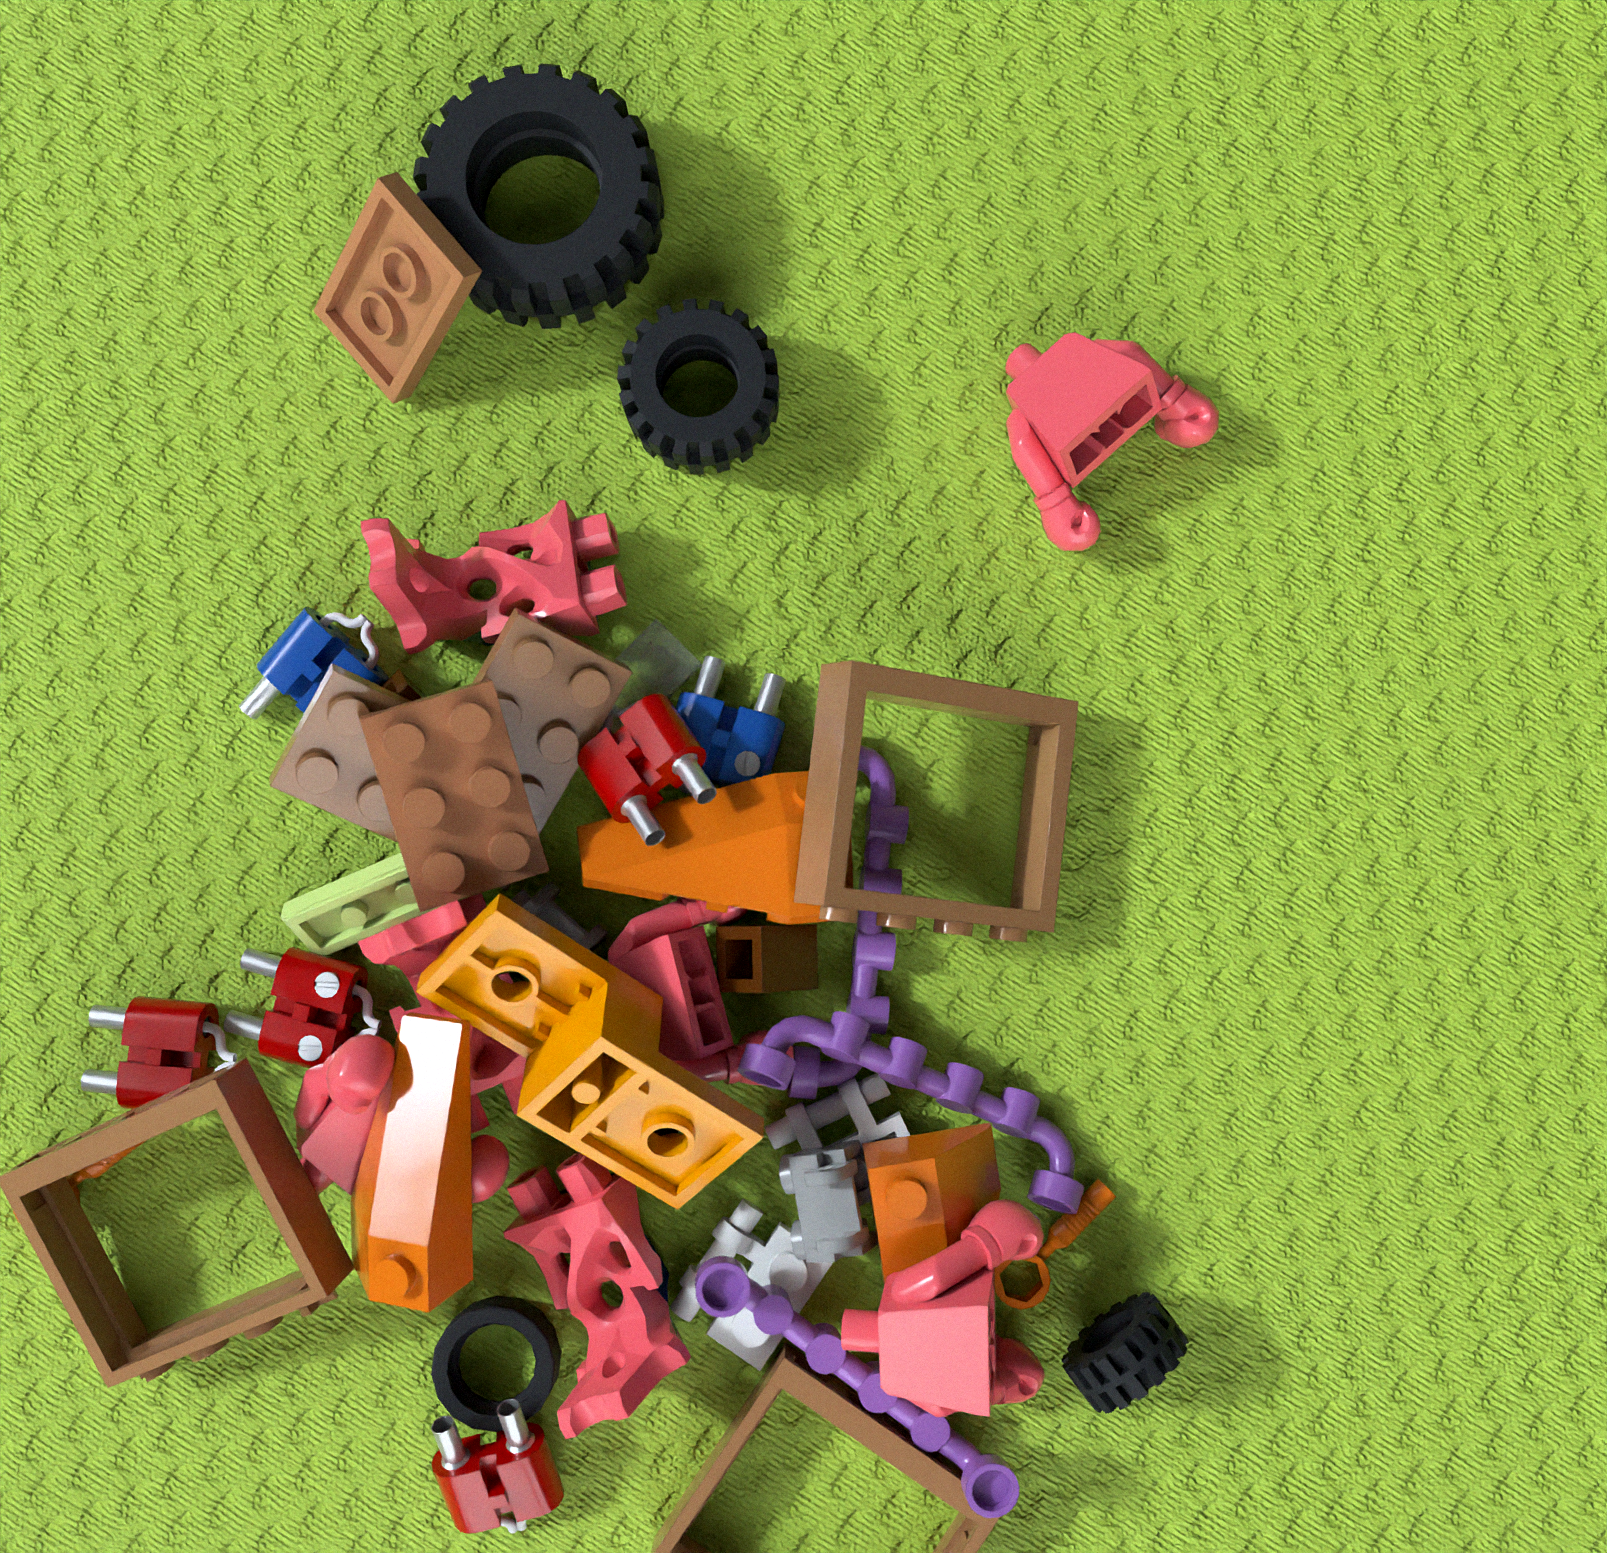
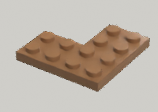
M514 608L473 683L489 678L493 680L537 831L540 834L579 766L577 756L580 750L599 732L630 678L632 671L626 664ZM331 663L269 777L270 786L397 842L358 717L411 701ZM507 884L499 888H502L507 891L511 884Z

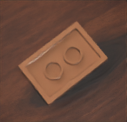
M396 172L377 178L313 311L392 404L411 397L482 270Z
M489 678L358 717L420 912L549 871L493 680Z

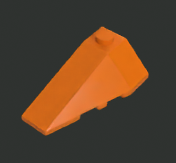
M809 771L773 773L716 789L717 794L715 798L706 804H698L693 796H688L656 805L651 811L664 829L665 837L654 846H647L631 822L619 823L613 817L577 826L576 835L583 887L658 901L664 900L669 895L706 901V910L727 913L729 906L767 913L766 921L787 925L831 921L819 919L820 905L794 902ZM850 834L844 888L853 889L852 840Z
M410 1012L402 1018L394 1046V1065L379 1098L350 1199L352 1263L370 1301L429 1313L473 1280L470 1020Z
M990 1123L862 1143L884 1285L886 1277L893 1272H900L960 1241L962 1231L968 1228L971 1220L980 1209L989 1202L999 1200L1001 1186Z

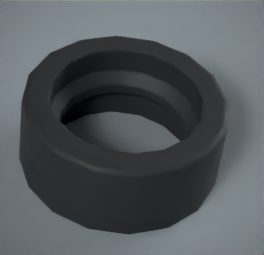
M496 1295L473 1302L455 1316L434 1348L431 1371L437 1398L453 1418L472 1429L493 1432L503 1431L497 1414V1407L503 1401L487 1400L471 1391L462 1379L459 1360L461 1349L467 1338L479 1328L498 1324L510 1326L521 1332L532 1345L536 1360L534 1376L525 1390L516 1397L510 1398L516 1399L519 1402L525 1421L541 1410L559 1376L562 1353L556 1330L540 1309L521 1298Z

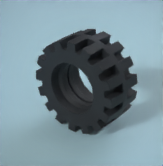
M1143 1292L1139 1297L1137 1294L1129 1296L1125 1303L1122 1304L1119 1301L1112 1305L1110 1311L1106 1314H1099L1093 1319L1095 1322L1090 1327H1084L1078 1333L1079 1339L1072 1341L1067 1347L1068 1353L1063 1355L1062 1367L1095 1411L1099 1413L1103 1411L1105 1414L1112 1413L1117 1406L1122 1410L1130 1406L1133 1399L1141 1400L1148 1395V1390L1152 1386L1158 1387L1166 1380L1164 1375L1169 1371H1174L1180 1364L1178 1358L1185 1355L1188 1349L1185 1346L1188 1344V1338L1154 1294L1151 1295L1149 1292Z

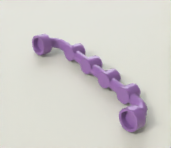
M861 745L858 770L867 775L871 784V793L865 819L866 842L858 889L901 894L902 870L889 868L891 843H905L908 831L909 809L908 806L895 805V777L887 760L874 749ZM859 910L857 929L852 946L853 970L846 1013L856 1015L870 1024L866 1039L871 1041L872 1034L885 1035L888 1027L889 997L876 995L878 970L891 971L893 968L896 952V935L892 932H882L883 926L876 925L877 912ZM793 1045L796 1066L787 1088L788 1097L815 1099L818 1087L840 1085L853 1078L863 1066L836 1059L820 1061L819 1048Z
M841 1011L833 1013L830 1023L805 1015L785 1018L769 1030L761 1045L754 1043L746 1045L737 1071L745 1078L774 1089L786 1090L796 1066V1061L788 1056L786 1052L794 1043L804 1041L821 1048L820 1050L831 1058L846 1063L858 1064L879 1073V1077L888 1083L902 1088L915 1089L936 1098V1102L945 1108L960 1113L972 1114L993 1123L992 1126L1002 1133L1018 1138H1027L1038 1143L1048 1154L1050 1161L1049 1170L1034 1171L1027 1194L1028 1199L1054 1211L1067 1214L1077 1213L1084 1186L1073 1179L1075 1157L1072 1145L1061 1128L1048 1119L1037 1115L1040 1099L1032 1093L1017 1088L1005 1087L1001 1098L980 1090L984 1074L979 1070L965 1064L949 1062L945 1073L939 1072L923 1065L928 1050L921 1044L901 1037H892L888 1048L880 1046L866 1039L870 1024L866 1020Z
M716 1256L701 1265L695 1277V1292L699 1305L706 1313L715 1317L725 1318L739 1313L744 1307L751 1311L756 1326L763 1333L768 1335L781 1334L805 1352L808 1364L814 1371L820 1374H835L857 1391L860 1402L865 1409L873 1413L886 1412L908 1428L914 1444L919 1449L926 1452L938 1451L963 1471L961 1486L967 1502L972 1510L980 1516L986 1518L1001 1517L1015 1506L1019 1497V1483L1007 1461L994 1454H983L961 1434L952 1429L946 1417H935L907 1399L887 1395L880 1387V1363L878 1361L864 1363L848 1350H842L841 1335L833 1325L828 1323L813 1325L793 1310L789 1295L782 1287L774 1284L761 1286L749 1278L745 1267L732 1257Z

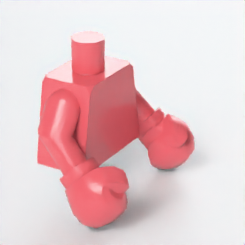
M1074 332L1062 336L1045 353L1040 352L1031 344H1022L1014 349L1006 362V373L1013 379L1006 390V395L1013 410L1006 421L1012 458L1036 495L1033 501L1040 510L1041 521L1047 539L1062 551H1083L1094 545L1101 533L1100 520L1096 512L1085 501H1078L1070 487L1074 488L1152 417L1155 416L1154 428L1157 435L1161 439L1182 448H1192L1205 444L1211 440L1218 430L1219 410L1211 398L1198 389L1185 384L1178 375L1171 377L1140 344L1134 341L1090 340Z
M677 896L676 901L631 919L609 947L608 963L663 997L659 1053L707 1083L723 1080L725 1084L740 1082L750 1085H761L745 1078L737 1069L746 1045L749 1043L761 1045L769 1031H752L743 1035L737 1044L733 1043L703 926L710 924L718 927L733 924L739 921L749 909L729 906L727 913L706 910V901ZM791 1045L786 1054L794 1059L793 1046Z
M371 1034L352 1037L341 1045L337 1051L332 1053L324 1063L311 1067L304 1074L293 1115L296 1120L297 1149L303 1156L300 1162L317 1195L321 1194L335 1182L352 1196L379 1098L394 1065L395 1049L388 1041ZM487 1134L471 1139L472 1203H479L493 1196L505 1182L509 1171V1152L500 1140Z
M1001 1199L989 1202L973 1217L968 1228L962 1231L960 1241L900 1272H893L888 1275L878 1311L844 1310L841 1325L842 1350L879 1353L880 1387L887 1395L907 1399L931 1415L939 1418L958 1411L990 1417L991 1406L995 1404L1025 1402L1035 1396L1042 1386L1045 1377L1044 1368L1038 1357L1019 1340L1012 1338L1003 1339L995 1332L994 1268L1008 1259L1017 1261L1032 1258L1038 1253L1044 1239L1040 1219L1016 1201Z

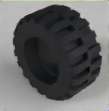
M541 63L539 64L538 73L525 74L522 64L503 68L504 78L489 83L486 75H483L468 83L472 92L469 96L461 101L456 95H453L440 108L445 120L441 127L434 123L428 125L421 140L428 158L420 156L415 160L413 180L419 189L416 195L482 270L469 293V297L475 306L487 314L494 313L498 309L507 323L522 327L527 324L528 316L537 317L542 329L561 328L560 317L575 314L578 324L596 318L592 307L606 301L608 306L613 309L627 297L623 285L628 280L634 284H640L649 271L647 254L658 252L662 238L660 220L664 218V199L654 149L650 148L647 131L639 117L628 114L626 101L612 88L605 89L600 95L596 78L579 70L573 73L571 79L564 78L560 65ZM546 155L566 157L586 166L598 178L600 195L592 213L579 228L559 240L544 244L517 243L494 233L486 222L484 215L485 207L493 186L508 169L526 159Z

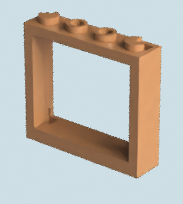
M854 660L821 664L794 902L820 905L819 919L857 923L858 910L877 912V926L915 930L917 917L934 919L933 932L972 936L973 923L990 925L989 938L1027 942L1028 930L1054 933L1079 701ZM866 699L1030 727L1010 908L844 888Z
M247 1057L41 1150L0 1176V1187L107 1388L138 1375L141 1379L145 1378L149 1382L173 1367L176 1363L175 1360L189 1355L192 1362L200 1361L223 1348L229 1342L228 1338L242 1332L247 1340L258 1337L278 1325L283 1320V1315L297 1309L302 1317L311 1315L320 1305L338 1297L335 1289L354 1269V1265ZM217 1109L300 1270L148 1333L65 1176Z
M785 1342L654 1537L651 1553H711L688 1537L686 1532L782 1389L959 1511L932 1553H977L1000 1517L986 1518L972 1510L961 1486L963 1471L938 1451L926 1452L919 1449L914 1444L908 1428L886 1412L873 1413L865 1409L860 1402L857 1391L832 1374H820L814 1371L808 1364L806 1356Z

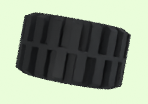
M696 298L682 300L683 311L673 313L669 304L657 309L659 321L652 325L644 318L635 328L638 336L636 343L630 340L626 341L622 350L625 364L624 366H618L617 380L621 388L619 395L635 438L639 437L644 450L653 458L658 454L663 458L665 466L676 471L680 464L689 467L690 474L704 475L705 466L716 465L717 473L730 470L729 461L737 457L743 464L753 456V446L756 443L763 446L770 436L771 422L776 423L779 411L778 400L780 392L777 359L774 349L768 348L767 335L759 325L753 329L749 326V315L736 308L731 316L725 314L724 302L710 299L708 309H698ZM694 361L718 363L727 368L738 382L737 392L730 403L719 412L705 417H691L678 413L667 405L663 397V391L670 376L681 366Z

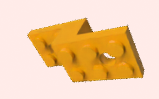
M500 893L420 974L416 989L418 994L456 1017L470 1020L471 1026L526 1058L517 1116L677 1210L764 1138V1118L658 1052L663 1005L662 996ZM505 971H516L525 975L530 981H519L509 984L501 980L497 974ZM660 1128H673L681 1131L683 1134L670 1133L659 1136L653 1131Z

